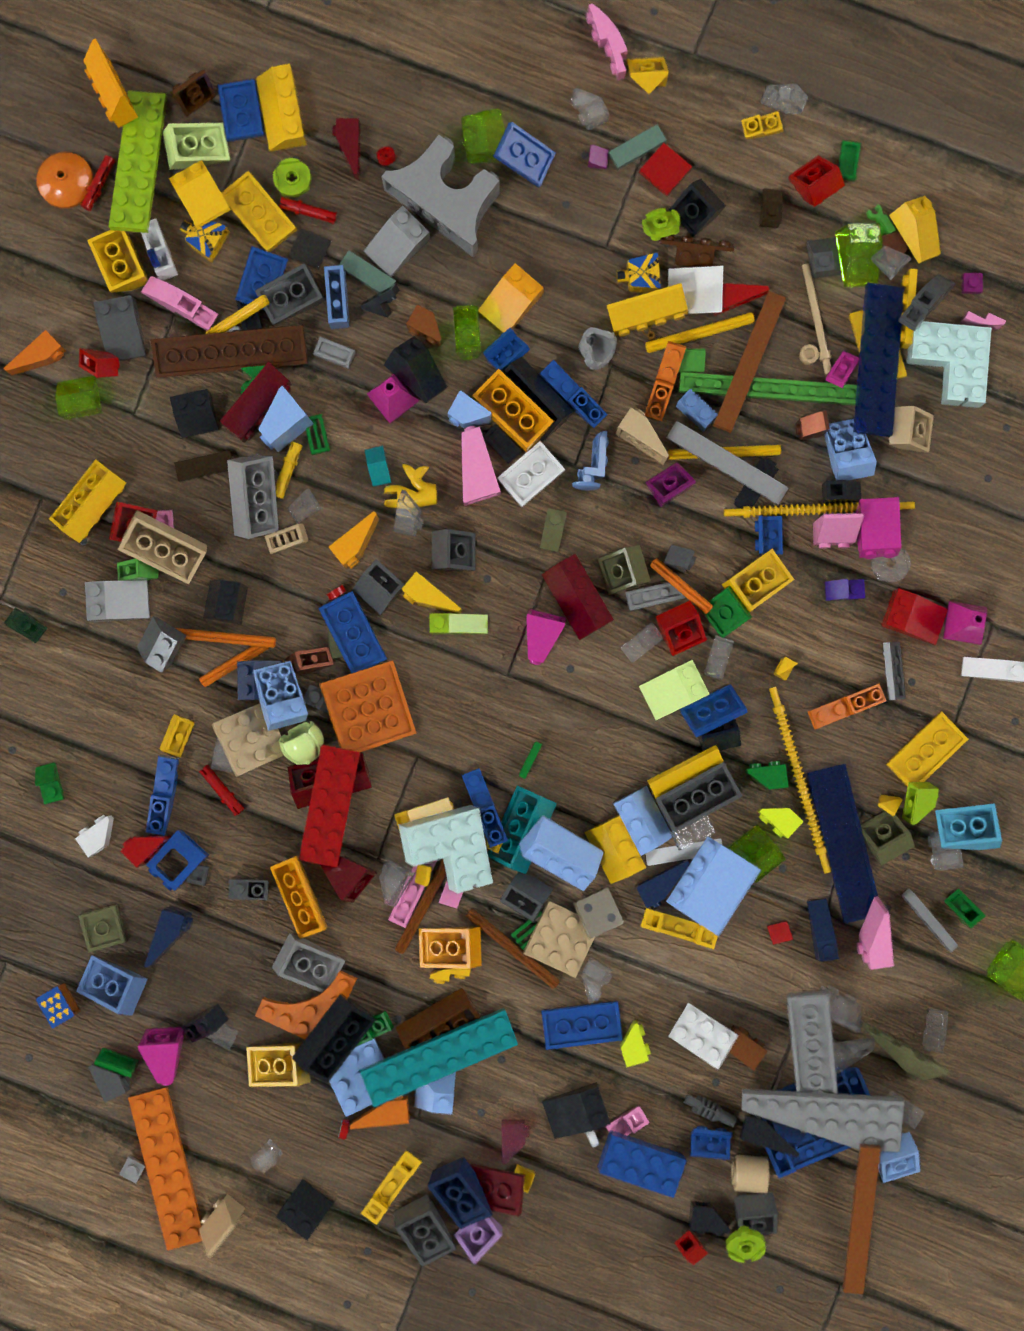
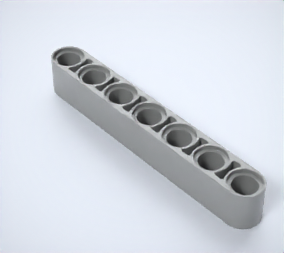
M678 421L675 422L666 437L671 442L778 505L789 489L784 484Z

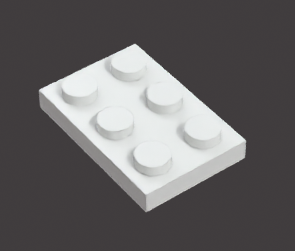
M539 441L503 472L497 480L516 502L523 507L561 475L565 469L543 443Z
M688 1003L668 1037L716 1069H719L739 1035Z

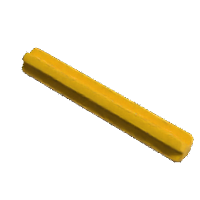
M261 295L207 330L205 334L227 332L269 304L267 296Z

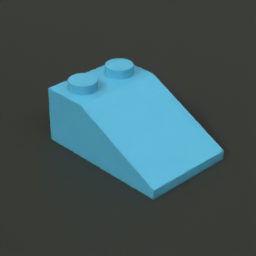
M995 804L935 810L941 848L985 850L1001 847L1002 839Z

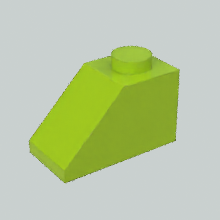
M908 782L902 818L909 824L916 825L936 807L939 788L929 782Z

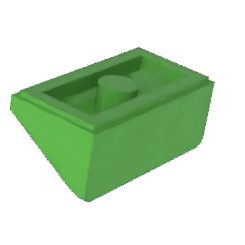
M686 349L678 372H704L706 349Z

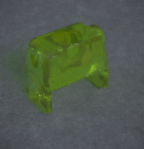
M484 110L462 117L461 124L467 162L471 164L500 162L493 156L505 132L502 110Z
M464 305L453 307L456 355L462 360L477 359L481 355L478 306Z
M1011 939L1010 942L1008 941L1004 944L987 968L986 976L1022 1002L1024 1001V946Z

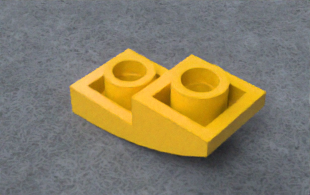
M779 111L761 117L759 114L741 120L746 139L783 132Z
M441 968L431 972L430 979H434V983L445 984V981L449 982L450 974H454V978L465 979L466 976H470L471 969Z

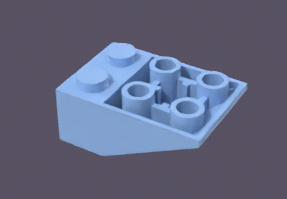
M860 417L830 423L829 431L825 434V440L835 479L854 480L874 476L877 461Z
M291 661L253 670L262 713L268 731L306 721L308 712Z

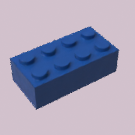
M610 1130L597 1167L601 1174L674 1198L686 1159L679 1152Z

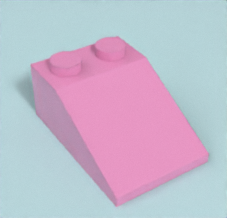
M863 514L822 515L813 522V545H819L821 549L831 548V545H838V548H850V545L856 542L863 521Z
M878 896L874 897L859 933V942L856 944L858 954L862 955L863 962L867 963L870 970L894 966L889 912Z

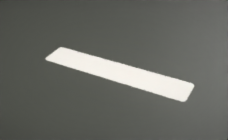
M713 839L722 845L721 839ZM704 841L653 849L645 854L647 865L651 866L693 859Z

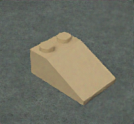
M630 408L618 426L616 435L664 465L669 454L649 420L645 417V413L640 409L635 408L634 410Z
M229 1194L224 1198L219 1197L213 1205L215 1210L211 1214L208 1212L200 1221L203 1225L199 1232L208 1257L212 1256L235 1227L245 1210V1207Z

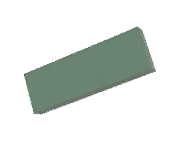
M657 124L609 151L608 155L617 170L666 143L667 139Z
M351 251L346 253L339 264L344 266L346 273L377 293L396 284V280Z

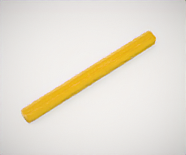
M750 312L646 342L645 348L647 353L665 349L668 341L677 344L686 343L752 324L755 318L753 313Z
M781 445L722 447L737 457L781 454ZM685 449L668 450L669 460L699 459Z

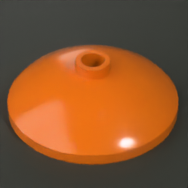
M59 152L51 155L41 164L37 173V187L42 197L49 204L58 208H73L82 203L87 193L86 188L91 185L94 176L91 167L81 156L71 152ZM61 173H64V176L62 178H59V175Z

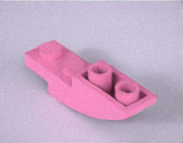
M589 4L586 19L588 24L592 25L593 40L598 43L599 48H605L606 56L610 57L612 62L610 63L612 74H616L617 80L625 79L626 68L623 60L626 59L628 50L624 40L608 16L594 4Z
M153 276L149 278L141 293L174 313H179L206 331L211 328L218 317V314L204 306L202 301Z

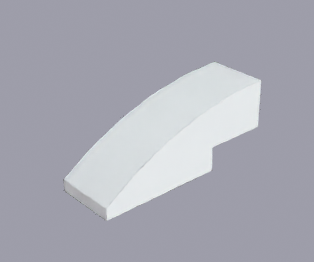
M156 218L152 219L149 224V232H141L155 273L163 281L177 276L178 273Z

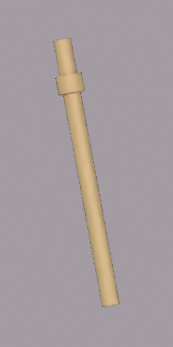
M804 264L802 269L820 348L819 358L823 362L825 375H828L832 369L830 363L831 353L827 349L810 264Z

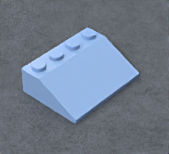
M707 837L666 902L719 936L761 870L712 838Z

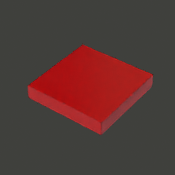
M663 143L643 165L639 173L664 195L668 196L689 173L692 166Z

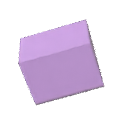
M490 1216L459 1229L454 1236L472 1263L476 1264L502 1236L503 1227Z

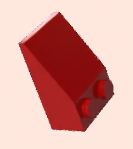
M898 588L892 592L881 626L936 645L948 609L917 594Z

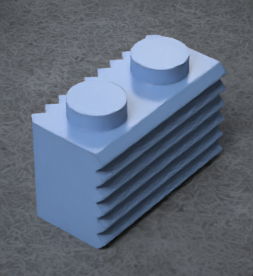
M689 389L676 404V407L703 432L717 417L715 410L706 405V402H703L701 397H698V394L692 392V389Z

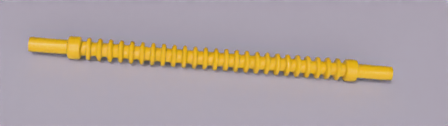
M841 502L839 505L837 503L833 505L831 503L828 505L818 503L817 506L814 503L812 506L809 504L806 506L804 504L793 506L791 504L790 507L786 504L785 507L782 505L779 507L777 505H774V507L769 505L768 508L765 505L763 508L760 506L758 508H755V506L752 508L750 506H743V508L724 509L723 514L724 517L743 516V518H750V516L754 518L756 515H763L764 517L766 515L777 516L778 514L780 516L783 514L785 516H788V514L791 516L801 514L803 516L805 513L807 515H810V513L812 515H815V513L820 515L827 512L828 514L832 512L834 514H837V512L840 514L850 512L852 514L854 511L856 512L859 503L853 504V502H850L848 504L845 502L844 505ZM900 502V510L915 509V502Z
M777 687L769 688L774 704L773 712L777 714L775 717L778 719L777 724H780L778 729L782 730L780 734L783 735L782 740L785 741L783 745H786L785 750L788 751L786 755L790 757L788 761H791L790 766L793 767L791 771L794 772L793 777H796L794 782L798 784L796 785L799 788L797 792L801 794L799 798H802L801 803L804 804L802 808L805 809L804 814H807L805 819L809 820L807 824L810 825L809 830L812 831L810 835H813L812 840L815 841L813 844L816 846L815 852L816 855H819L824 874L830 873L832 871L826 854L828 850L824 846L825 841H822L823 836L820 835L822 831L819 830L820 825L817 824L819 820L815 818L817 814H814L815 809L812 808L814 804H811L812 798H809L811 794L808 793L809 788H806L808 783L804 782L806 777H803L804 772L801 771L803 767H800L801 761H798L800 757L796 755L798 751H795L796 746L793 745L795 741L792 740L793 735L790 734L792 730L788 728L790 727L787 724L789 720L785 718L787 714H784L785 707L781 704Z

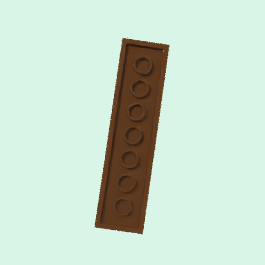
M303 325L150 339L156 378L241 370L243 367L263 366L268 362L274 367L308 364Z

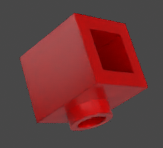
M690 1230L674 1242L683 1257L693 1266L708 1254L700 1240Z

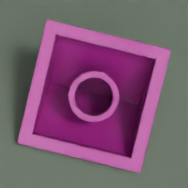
M676 462L645 483L660 507L692 488L696 482Z

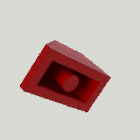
M79 348L80 368L97 378L118 376L120 362L117 356L110 352Z

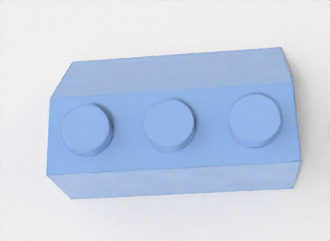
M647 786L613 803L640 856L673 838Z

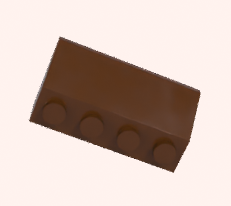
M461 988L395 1028L402 1045L409 1049L479 1019L481 1016L468 994Z

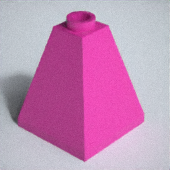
M391 374L367 393V396L389 424L420 401L413 391L394 374Z
M949 601L943 639L982 645L987 607Z
M529 609L526 617L528 659L531 664L541 665L562 632L566 618Z
M182 1027L146 1029L138 1045V1049L156 1082L164 1086L171 1085L176 1077L185 1034Z

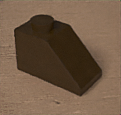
M762 189L759 227H779L782 221L783 209L781 190Z

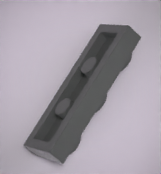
M900 642L883 643L889 700L906 699Z

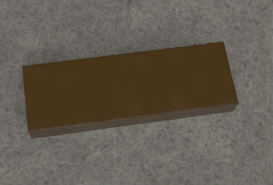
M227 450L174 462L178 481L182 482L228 471L227 460L233 459L231 451Z

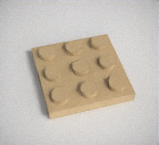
M260 703L212 724L236 777L284 756L279 744L281 734L278 729L268 731Z
M548 900L523 953L576 978L594 938H588L577 913Z

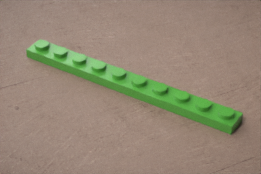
M681 372L679 393H686L689 389H692V392H695V394L726 396L734 376ZM754 377L746 397L868 406L870 386L845 384L841 388L832 383Z

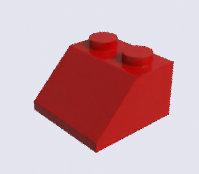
M819 155L788 176V179L803 200L814 207L845 186L839 166Z
M116 502L109 540L122 541L137 510L156 519L158 510Z
M690 600L655 616L661 634L672 656L707 641L699 613Z
M142 835L130 837L122 844L124 848L120 852L136 868L145 866L172 836Z

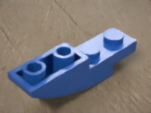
M552 360L539 373L568 406L593 428L608 415L582 387H579L555 360Z
M165 755L158 756L154 789L150 798L146 826L147 833L166 835L176 792L179 758Z
M480 768L463 774L462 778L474 807L479 808L483 831L490 848L507 842L506 833Z

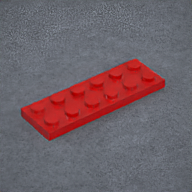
M321 745L299 860L338 867L360 757L359 751Z

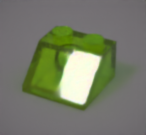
M95 376L57 382L55 395L58 415L64 420L102 413Z
M758 825L728 847L729 850L761 870L754 880L755 883L786 860L779 847Z

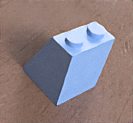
M281 386L258 430L262 434L260 436L262 441L271 450L274 448L277 452H280L291 441L302 434L307 427L313 425V422L286 389Z

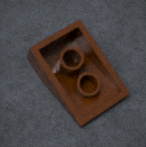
M204 69L191 74L186 81L175 85L170 91L173 100L185 117L217 96Z

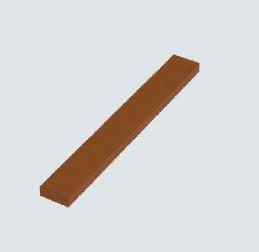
M768 292L717 415L714 427L729 433L732 432L786 297Z
M859 1145L843 1281L844 1293H864L881 1152L880 1145Z

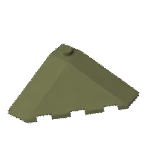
M859 1020L858 1023L906 1071V1076L914 1080L917 1077L921 1080H928L949 1074L950 1071L930 1056Z

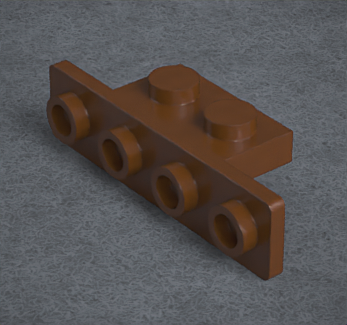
M674 235L658 240L659 244L677 246L675 265L709 267L713 266L715 250L734 252V244H731V241L728 240L712 242L710 238L694 240L691 236L676 238Z

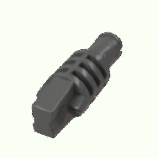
M686 1095L683 1103L692 1107V1112L713 1122L718 1120L730 1127H733L736 1122L737 1116L722 1110L720 1105L702 1096L697 1095L694 1098Z

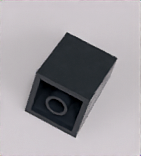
M222 579L211 580L203 618L241 625L248 587L240 582Z

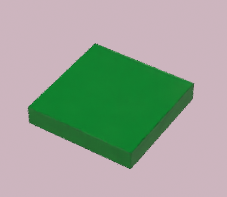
M730 586L708 601L713 605L709 613L705 614L702 611L721 638H724L752 618Z

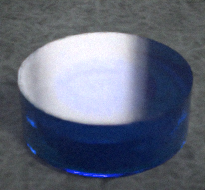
M154 247L148 249L147 254L153 267L162 266Z

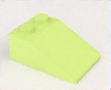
M223 123L168 124L163 131L170 169H186L200 160L203 161L205 166L230 161Z
M693 660L639 686L655 720L709 695Z

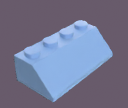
M545 816L538 820L519 843L524 858L582 891L596 877L604 853L603 850Z

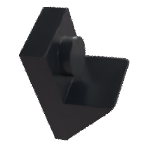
M394 284L365 300L360 307L362 310L389 317L392 310L388 303L397 298L396 295L400 289L397 284Z

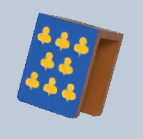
M65 983L36 998L52 1029L81 1012Z

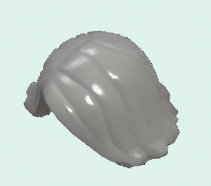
M590 327L584 331L579 343V350L585 358L584 362L589 369L599 370L609 363L616 350L617 337L614 332Z

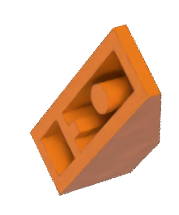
M45 330L3 369L10 375H15L50 365L59 361L64 356L66 350Z
M402 1095L371 1108L352 1120L350 1129L408 1124L410 1121L408 1096Z

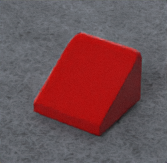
M786 920L767 926L773 945L793 940Z

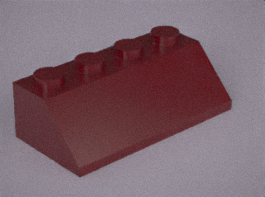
M268 362L220 420L221 424L243 443L246 440H251L255 434V429L261 425L279 388L283 386L289 393L292 384Z
M576 554L559 562L542 574L579 641L613 622V617Z
M360 752L353 793L372 788L363 752ZM319 758L310 764L287 767L291 795L297 809L310 805Z

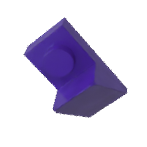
M841 579L825 582L826 601L865 599L864 579Z

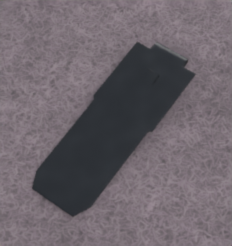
M761 458L755 467L774 478L779 470L775 467L777 463L769 458L766 460ZM744 485L736 497L734 505L738 508H743V506H750L752 508L760 494Z

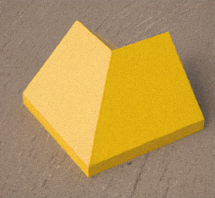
M664 57L627 59L630 77L648 94L656 87L666 86L668 68Z

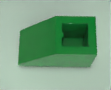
M780 761L768 762L769 766L762 767L761 763L749 764L750 768H745V773L766 789L789 787L786 764H780Z

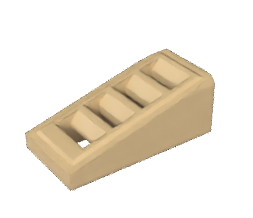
M296 524L264 536L270 554L309 542L303 524ZM289 532L291 533L293 542L290 541L288 535ZM280 535H283L285 545H283ZM274 537H276V540H277V543H278V546H279V547H277V548H276L275 543H274V540H273Z

